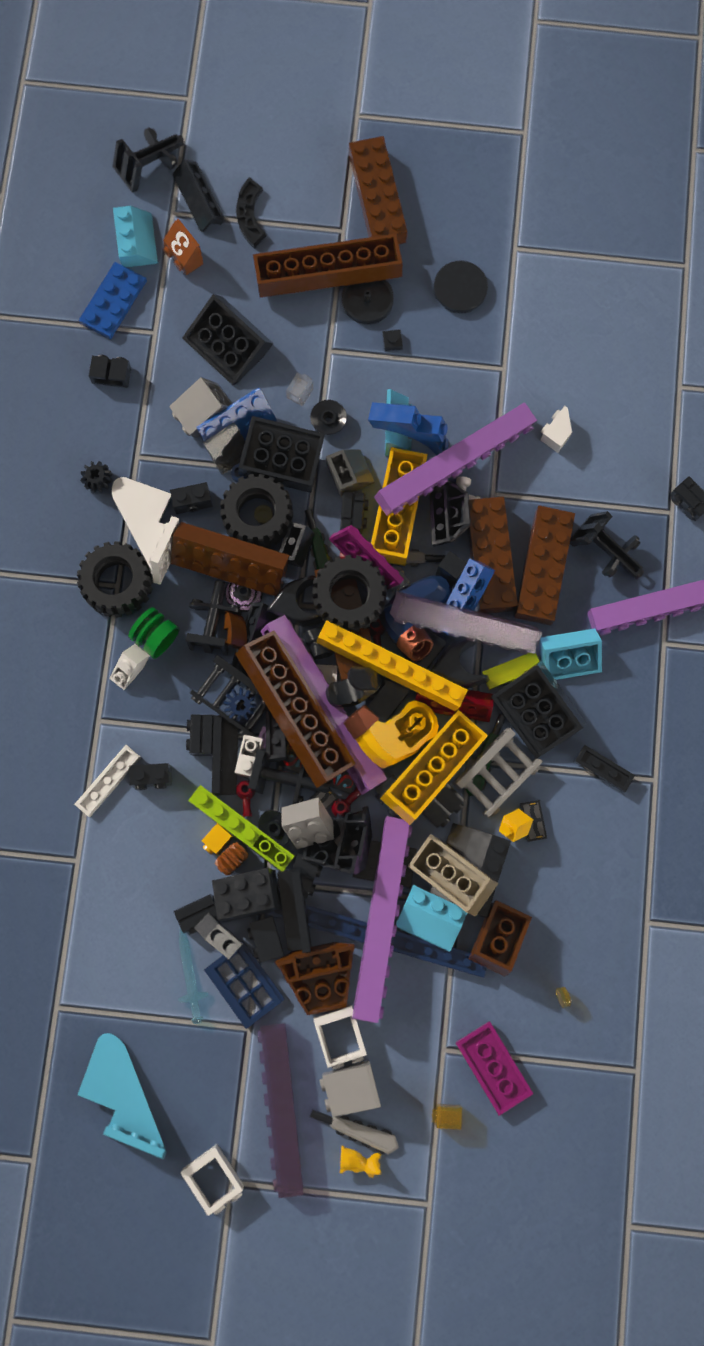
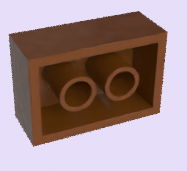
M495 900L490 905L488 915L483 921L469 960L504 977L512 972L532 917Z

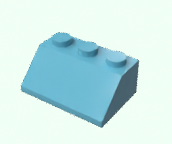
M133 206L113 208L121 265L127 268L157 264L158 258L152 214Z
M387 389L386 404L412 406V404H409V397ZM385 430V456H389L391 447L411 450L412 439H408L405 435Z
M595 628L539 638L541 661L555 680L602 672V640Z
M413 885L396 925L397 928L450 952L467 912L458 905Z

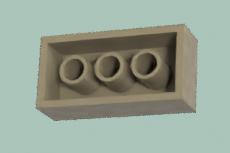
M432 834L429 835L408 865L409 868L461 909L473 916L477 915L499 884Z

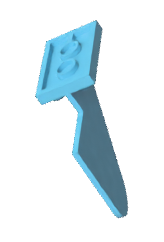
M110 1033L103 1034L97 1040L78 1096L115 1110L109 1126H106L103 1133L105 1136L164 1159L167 1151L128 1051L119 1038Z

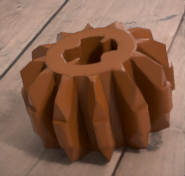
M236 842L221 853L215 861V865L221 873L228 876L242 865L249 854L242 845Z

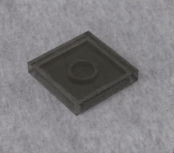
M232 423L203 442V445L217 469L223 475L232 469L233 466L240 463L245 440L236 424Z

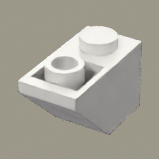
M566 406L561 411L557 410L551 418L553 419L550 425L547 423L541 431L543 435L540 440L557 453L569 440L572 433L569 412Z
M135 643L122 652L109 679L125 690L142 671L150 656Z
M248 735L243 736L235 773L238 776L251 777L257 749L262 750L263 748L262 738Z

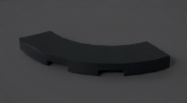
M249 177L238 194L236 215L242 235L255 249L266 237V233L260 228L254 216L255 204L263 191V187Z

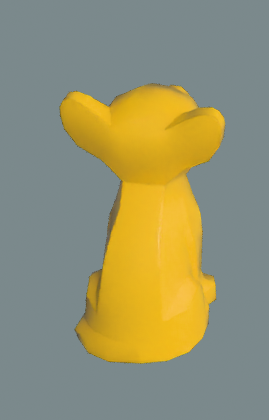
M341 1146L340 1174H343L345 1171L356 1173L365 1171L368 1177L373 1178L375 1175L381 1174L378 1161L381 1158V1154L374 1153L370 1158L366 1159L359 1152Z

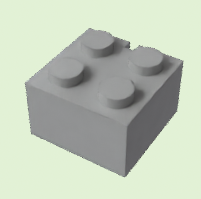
M319 797L282 807V828L296 849L311 846L313 842L318 844L334 839L333 820Z

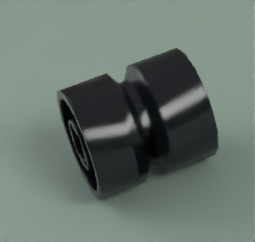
M323 627L311 629L303 634L306 645L310 646L308 652L312 655L313 660L323 659L334 654V651L322 645L319 646L316 643Z

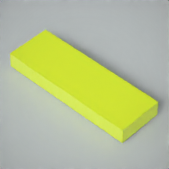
M532 651L482 672V675L489 676L490 680L486 684L488 689L491 690L513 681L537 664L539 659L536 652Z

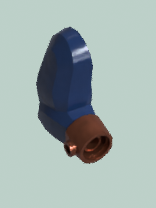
M428 576L401 588L384 607L382 614L379 615L381 624L392 642L413 661L421 660L430 653L433 641L423 627L443 611L453 591L448 581L441 576Z

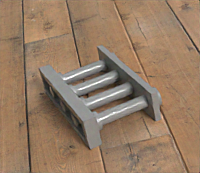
M506 728L452 783L457 789L467 788L486 807V810L482 813L485 817L495 816L500 811L499 806L530 775L537 773L541 768L539 765L543 762L541 759L531 761L513 742L514 739L512 737L516 733L511 728ZM503 747H508L526 766L520 775L500 756L499 751ZM490 760L495 761L513 780L506 789L486 769L485 765ZM476 774H481L500 794L493 802L473 784L472 778Z

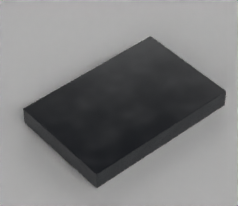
M371 840L366 869L356 875L353 874V878L369 881L375 880L381 842ZM409 847L408 857H404L403 865H406L405 876L401 877L400 885H403V887L411 888L413 870L408 865L417 853L415 848Z

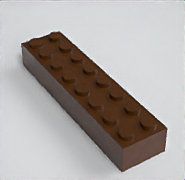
M397 234L253 254L260 298L402 277L403 263Z
M275 630L243 645L236 653L237 658L316 788L356 765Z

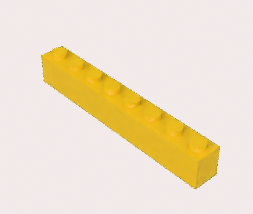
M326 620L317 638L316 643L364 667L371 668L375 672L453 711H456L461 706L468 691Z

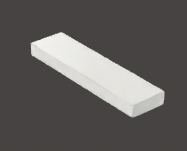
M125 745L74 805L88 817H91L129 773V766L136 765L141 757Z

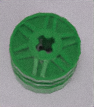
M155 607L145 611L134 623L128 634V638L131 641H135L137 646L144 645V651L153 659L161 656L171 646L180 631L179 627L171 620L163 622L164 615L159 613Z

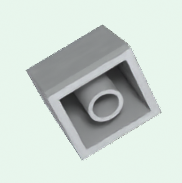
M200 377L169 407L173 411V417L183 425V431L188 436L199 437L201 435L196 427L232 403L216 382Z
M369 1060L322 1073L323 1079H319L322 1092L326 1091L328 1099L325 1100L327 1112L332 1113V1117L381 1107Z

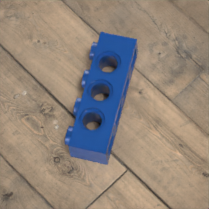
M469 558L434 627L449 636L460 638L495 570L480 561Z

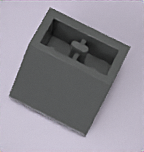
M343 449L326 456V465L340 497L343 496V492H354L375 483L360 449Z

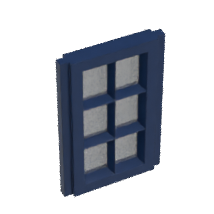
M242 940L241 947L230 959L223 955L205 968L204 971L242 1025L247 1029L284 1001L285 998Z

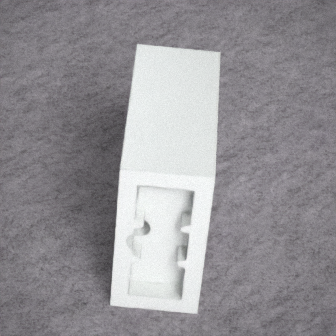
M352 1006L320 1015L313 1019L328 1068L338 1069L345 1066L344 1062L352 1060V1063L364 1060L363 1056L367 1055L357 1020L352 1019ZM350 1016L360 1050L331 1059L321 1025Z
M217 1144L184 1167L180 1172L208 1216L212 1213L218 1214L225 1208V1203L229 1200L234 1202L242 1196L241 1191H243L244 1185ZM216 1158L235 1188L210 1205L192 1177V1174Z

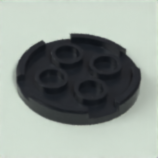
M450 262L443 266L435 277V297L448 311L454 313L471 312L484 302L487 295V278L484 272L471 262Z

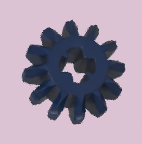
M242 687L239 688V694L236 693L235 689H232L233 696L228 693L225 695L230 701H223V705L229 706L224 711L225 713L232 711L229 715L231 719L237 714V721H240L241 715L247 720V712L251 715L254 714L250 707H257L255 703H250L256 698L255 696L248 697L250 695L249 690L243 694ZM243 700L244 707L237 709L235 702Z

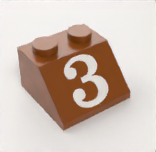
M179 219L175 220L163 239L165 246L163 250L168 258H173L176 268L179 271L182 270L187 276L204 264L198 242Z

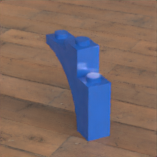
M372 402L368 421L373 428L392 431L417 440L430 448L436 456L448 449L449 441L445 436L448 427L442 416L421 415L416 406Z

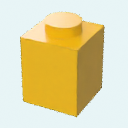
M517 809L503 816L499 832L512 842H515L529 834L533 819L520 809Z
M217 823L202 839V842L205 844L203 848L211 855L213 852L218 855L233 839V836Z

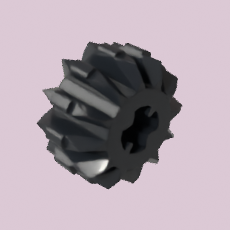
M91 461L90 467L84 465L86 471H81L80 474L83 477L80 480L82 484H85L86 490L91 489V492L95 493L98 489L102 493L103 487L109 489L107 483H112L113 480L110 477L113 474L108 470L107 464L102 465V462L98 461L95 465Z

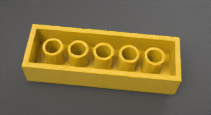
M391 447L383 488L427 461L428 454ZM419 497L412 505L409 506L408 503L404 505V509L395 515L391 513L386 516L380 505L378 507L371 544L379 554L386 558L388 563L406 565Z
M458 710L380 799L411 825L488 735Z

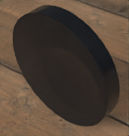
M387 280L345 285L341 295L342 307L345 313L355 322L361 324L380 322L388 316L393 307L394 295L392 287Z

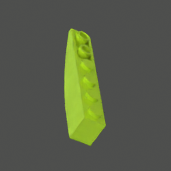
M200 785L188 800L279 870L284 871L295 857Z

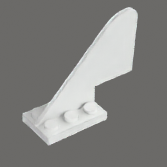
M126 477L117 478L112 485L113 500L151 570L153 583L161 585L171 561L173 534L179 526V518L173 516L169 523H160L170 502L171 493Z

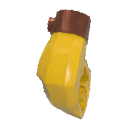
M416 700L409 702L396 716L385 723L379 721V717L366 705L360 707L343 723L367 757L382 769L414 755L437 735L439 728L438 720L433 710L425 703Z

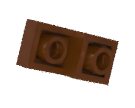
M226 611L224 630L228 631L227 646L240 650L243 645L247 644L245 620L241 615Z

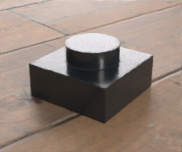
M401 329L383 331L384 351L403 349Z

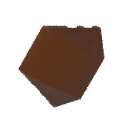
M331 942L312 946L310 952L302 953V950H295L275 961L307 1015L347 1007L354 944Z

